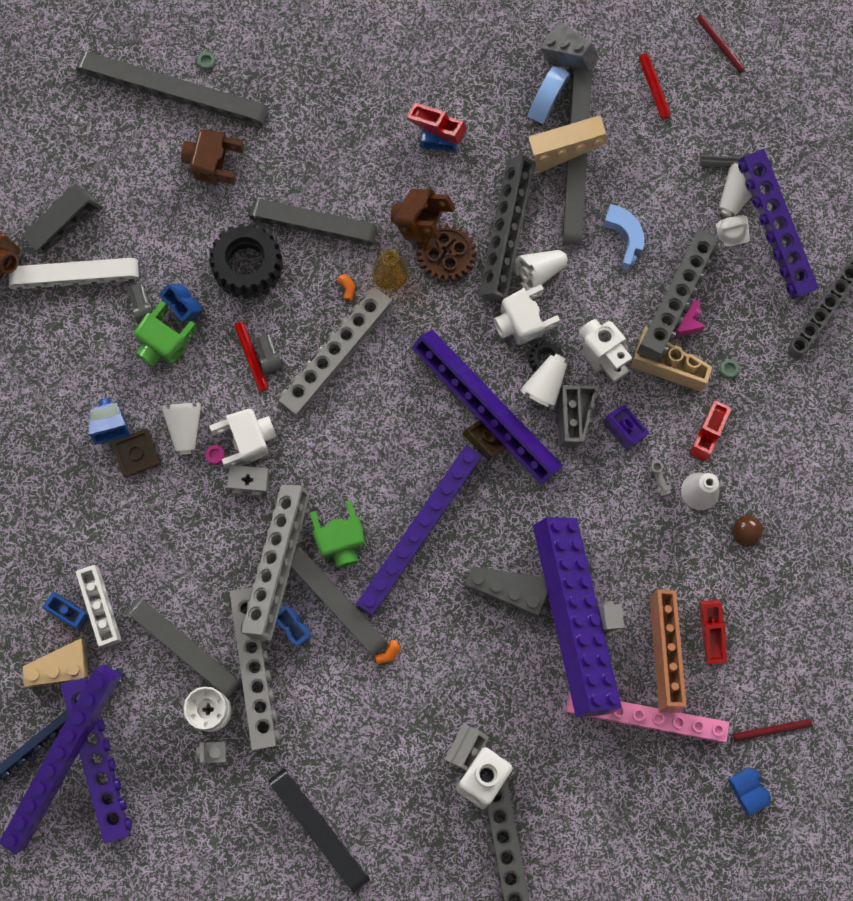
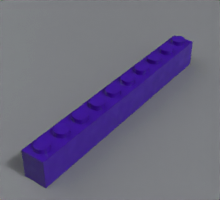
M433 330L418 338L411 347L415 353L541 484L551 479L563 465Z
M465 445L357 601L356 606L371 617L374 616L482 458L480 453Z
M106 664L94 669L0 839V845L13 854L25 849L122 676Z

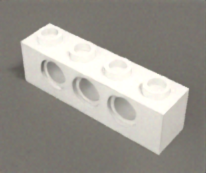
M92 565L75 571L98 646L106 648L122 642L99 567Z

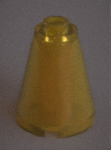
M393 249L384 250L372 267L374 282L384 290L399 289L408 279V266L397 251Z

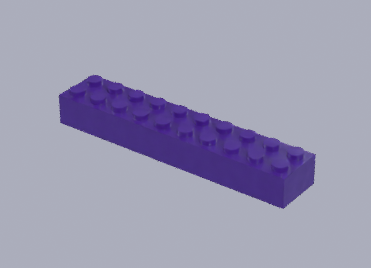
M546 517L533 525V530L575 717L608 715L622 709L578 520L577 518Z

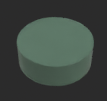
M203 52L197 58L199 68L205 71L213 69L216 64L215 57L210 52Z
M731 359L723 361L719 368L720 374L727 379L734 378L739 372L738 363Z

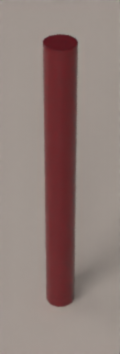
M700 14L696 18L739 73L745 70L739 59L705 17Z
M811 719L733 733L734 741L812 727Z

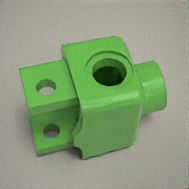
M163 301L158 304L151 314L146 313L134 331V336L141 345L135 354L151 367H154L159 359H162L169 365L174 364L189 347L187 342L198 330L195 323L190 321L183 331L178 334L161 322V319L169 310L167 304Z
M351 500L346 502L350 516L349 520L335 519L320 528L316 511L310 512L315 529L312 532L321 557L325 560L334 558L336 568L347 567L359 562L356 551L365 547L360 517H356Z

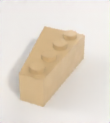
M601 115L529 136L538 174L608 143Z
M645 326L630 367L702 392L708 382L712 367L694 355L685 353L681 350V347L667 342L666 346L669 349L665 357L660 356L658 362L636 353L648 330V327Z

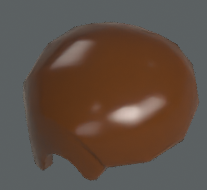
M744 515L735 522L732 535L738 544L743 547H751L760 540L763 526L757 518Z

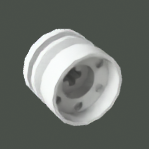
M206 686L192 691L186 698L183 708L188 723L197 729L207 732L219 731L225 727L232 714L231 702L227 696L214 688ZM214 708V712H210V715L206 713V709Z

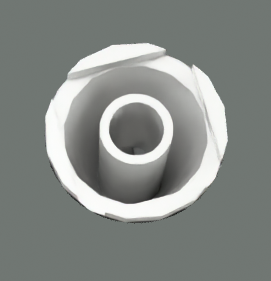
M736 163L731 165L719 206L721 214L726 217L736 216L752 197L750 191L745 186V177L739 171L738 164ZM755 171L754 175L758 177L759 173Z
M561 250L520 255L515 259L514 269L516 276L520 275L524 281L520 282L521 286L525 290H529L544 284L565 268L568 258Z
M555 354V356L550 355L523 385L520 391L523 394H530L529 398L553 409L556 405L567 363L564 362L566 358Z
M192 403L172 404L170 409H166L165 405L162 406L175 451H179L180 455L191 454V450H195L201 403H196L197 407H193Z
M694 473L689 475L681 487V496L684 502L690 508L696 510H706L714 506L719 498L718 478L711 473Z

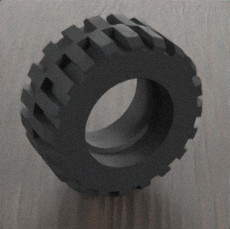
M244 223L238 224L237 228L233 226L228 227V232L226 233L222 231L219 234L220 239H215L212 243L214 248H211L209 253L211 257L209 259L211 270L219 287L222 286L223 291L227 294L231 292L233 297L239 298V295H242L243 299H249V295H254V298L260 297L259 293L262 291L264 294L268 293L269 287L272 286L274 288L277 284L276 279H280L281 269H283L282 255L277 240H274L270 232L266 233L265 228L259 226L257 229L255 224L250 223L248 226H244ZM243 248L256 249L263 254V264L257 271L251 274L235 273L229 267V260L236 251Z

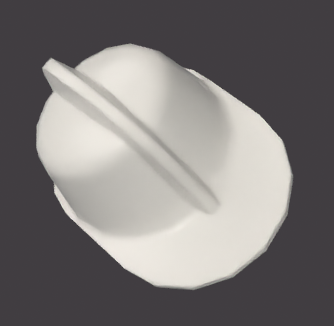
M747 216L728 217L716 224L718 236L725 246H734L750 241Z

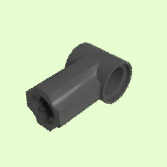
M135 284L128 288L133 305L132 311L137 324L142 321L147 312L150 314L153 312L143 284Z
M264 334L254 339L261 357L259 359L264 373L268 374L283 369L270 334Z

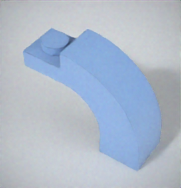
M553 66L540 86L527 117L544 124L552 111L557 97L572 74L562 67Z
M610 204L603 227L613 229L624 237L627 250L621 269L628 270L630 265L634 266L637 255L640 256L643 251L644 233L634 215L622 207Z

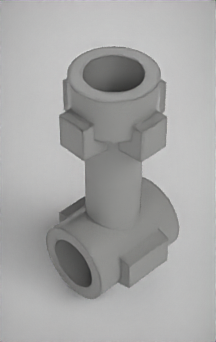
M655 460L651 462L648 471L655 475L659 486L656 491L661 497L672 493V487L670 484L666 485L661 472L664 468L663 463Z

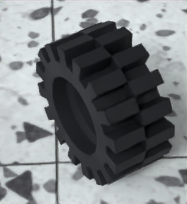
M543 340L541 343L537 342L532 347L528 361L530 362V367L533 368V372L537 371L542 365L539 361L541 353L548 352L552 356L558 354L563 357L561 347H557V343L552 344L550 340L548 342Z

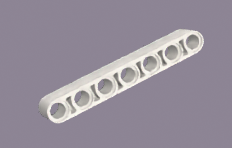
M135 258L17 266L13 273L8 274L9 288L14 290L18 287L28 289L35 288V286H41L42 288L54 287V285L58 284L60 286L72 285V283L82 285L91 284V282L109 283L112 280L122 282L129 281V279H139L138 260Z

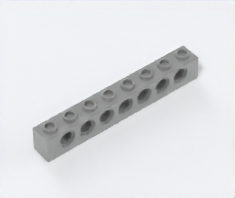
M376 287L372 291L368 290L363 296V301L360 305L356 304L353 307L349 318L342 320L338 331L331 333L327 339V344L324 347L321 346L316 351V357L312 361L309 360L303 367L304 371L293 378L291 381L292 385L288 390L284 389L279 395L280 399L278 400L279 404L298 418L392 307V299ZM369 306L375 308L373 312H367L365 309ZM361 320L363 325L355 326L354 322ZM349 334L352 338L346 341L342 339V336ZM333 348L340 350L336 355L330 353ZM322 362L328 364L325 369L318 368V365ZM312 376L316 378L315 382L313 383L306 382V379L308 377ZM302 391L304 394L302 397L296 398L294 393Z
M281 484L280 491L278 492L277 503L272 513L271 525L267 531L266 543L262 550V558L257 568L256 580L252 586L250 601L247 604V613L242 623L241 633L251 639L272 640L310 493L303 486Z
M252 587L230 591L251 748L252 750L276 747L277 742H280L279 729L275 730L274 722L277 721L276 709L272 710L271 702L274 701L273 689L269 690L268 684L272 679L271 672L266 670L265 662H269L268 652L263 650V642H266V640L251 639L241 633L242 623L246 614L242 613V608L250 601ZM251 643H256L258 646L257 651L252 654L249 653L247 650L248 646ZM253 663L260 664L261 668L258 673L251 672L250 667ZM257 682L263 684V690L260 693L253 691V686ZM260 702L266 704V710L263 713L256 711V705ZM262 722H267L269 730L262 734L259 731V725Z

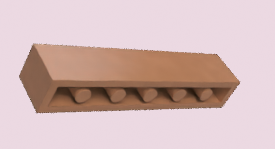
M657 589L649 599L659 712L678 713L687 706L676 590Z

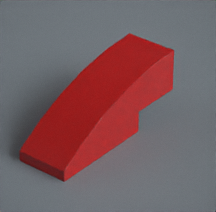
M414 103L406 117L422 129L458 145L467 131L464 121L448 117L444 111L419 103Z
M716 400L713 401L689 454L705 462L708 460L721 435L732 409L731 407Z
M719 600L699 601L707 664L727 663L725 623L723 622L722 602Z

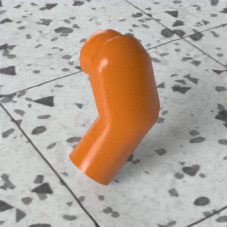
M339 275L337 282L345 288L343 299L352 301L355 284L349 275Z
M391 640L388 643L385 653L375 655L377 665L395 660L400 652V645L396 640Z

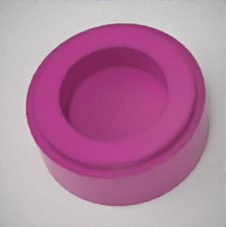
M218 445L210 446L205 454L207 461L213 465L221 464L222 459L225 458L223 448Z

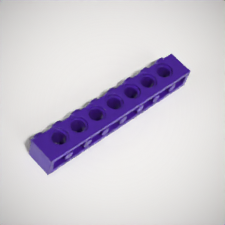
M765 149L738 159L739 171L745 177V186L752 195L753 206L758 210L759 222L765 228L766 239L772 246V254L774 259L778 261L780 266L779 272L782 278L785 279L788 294L792 298H796L819 289ZM754 168L759 172L758 177L753 173ZM761 185L764 186L766 190L765 194H763L760 191ZM768 203L772 205L771 212L767 209ZM775 220L779 223L778 229L774 226ZM781 238H784L786 241L785 247L781 244ZM789 255L793 258L792 264L788 262ZM796 272L799 274V281H796L794 277Z
M88 676L61 684L68 715L77 701L78 694H81L88 682ZM98 718L90 734L96 735L97 742L92 744L87 738L79 755L105 844L128 837L130 830H132V822L130 818L126 817L125 810H127L125 798H121L119 790L122 787L119 778L115 777V761L113 758L110 759V742L108 738L105 739L103 733L105 731V724L103 719ZM95 753L102 756V763H96L93 760ZM100 773L107 775V783L99 781L98 775ZM110 793L113 796V802H106L104 794ZM109 814H117L119 821L112 822L109 819Z

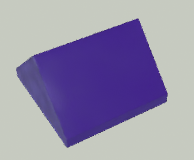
M626 405L608 414L603 421V424L627 451L649 434V431Z

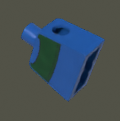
M103 398L99 401L100 406L90 410L89 435L95 445L130 436V431L118 403H111L109 398Z

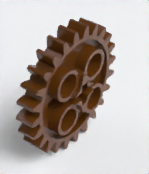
M446 223L445 228H442L441 224H439L438 230L441 234L439 239L428 238L426 243H418L417 247L419 250H417L416 255L419 257H417V262H422L420 269L426 268L424 274L431 273L430 279L437 276L438 282H440L441 278H444L445 283H447L448 278L455 282L456 276L461 280L462 273L468 275L467 269H473L471 263L476 262L474 257L477 255V251H474L476 244H471L473 237L467 238L468 231L463 234V228L461 227L456 230V224L452 228H449L448 223ZM446 239L448 242L442 244L439 242V240ZM455 240L456 242H454V244L450 248V253H447L445 255V258L443 259L441 266H437V264H439L443 258V252L446 253L450 247L451 242ZM462 248L464 251L458 253L455 251V249ZM435 253L439 257L436 259H432L429 257V255ZM450 262L454 264V267L448 268L445 264Z

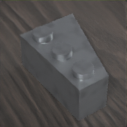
M561 21L557 23L540 47L548 62L590 71L599 59L592 42Z

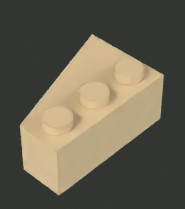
M81 638L24 665V687L32 688L62 684L86 676L89 679L86 640Z

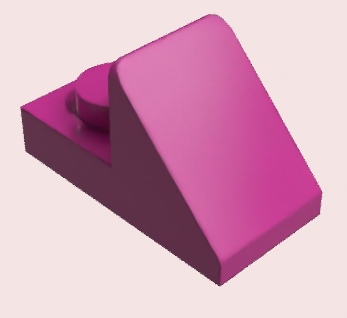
M693 301L679 328L676 330V337L703 331L705 325L696 321L701 312L698 309L701 302Z

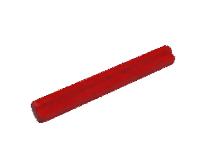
M648 53L641 54L639 61L660 118L662 120L667 119L671 113Z
M244 322L236 323L234 327L259 392L268 390V385Z

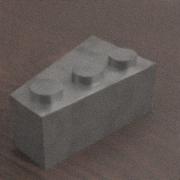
M561 386L557 398L559 446L577 447L584 442L599 386Z

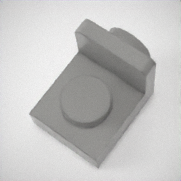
M226 742L199 743V747H196V758L200 759V763L226 762Z

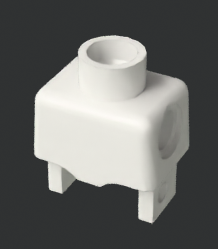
M542 284L527 291L523 288L503 299L500 309L502 315L493 319L496 330L502 339L513 335L516 343L522 345L541 338L544 332L558 326L560 322L558 315L542 322L539 316L540 309L537 303L532 300L543 294L544 288Z
M597 319L585 324L579 331V335L584 340L582 354L597 373L603 369L613 383L629 373L625 364L631 361L632 357L627 352V339L610 321L601 326Z
M252 409L226 415V420L209 426L213 435L232 430V442L235 450H238L240 453L222 459L225 468L242 462L247 465L268 455L269 450L266 441L277 437L269 416L257 420Z
M484 747L458 783L456 790L479 808L486 809L512 772L513 767L489 748ZM488 768L492 770L494 778L491 782L481 780L480 772L482 769Z

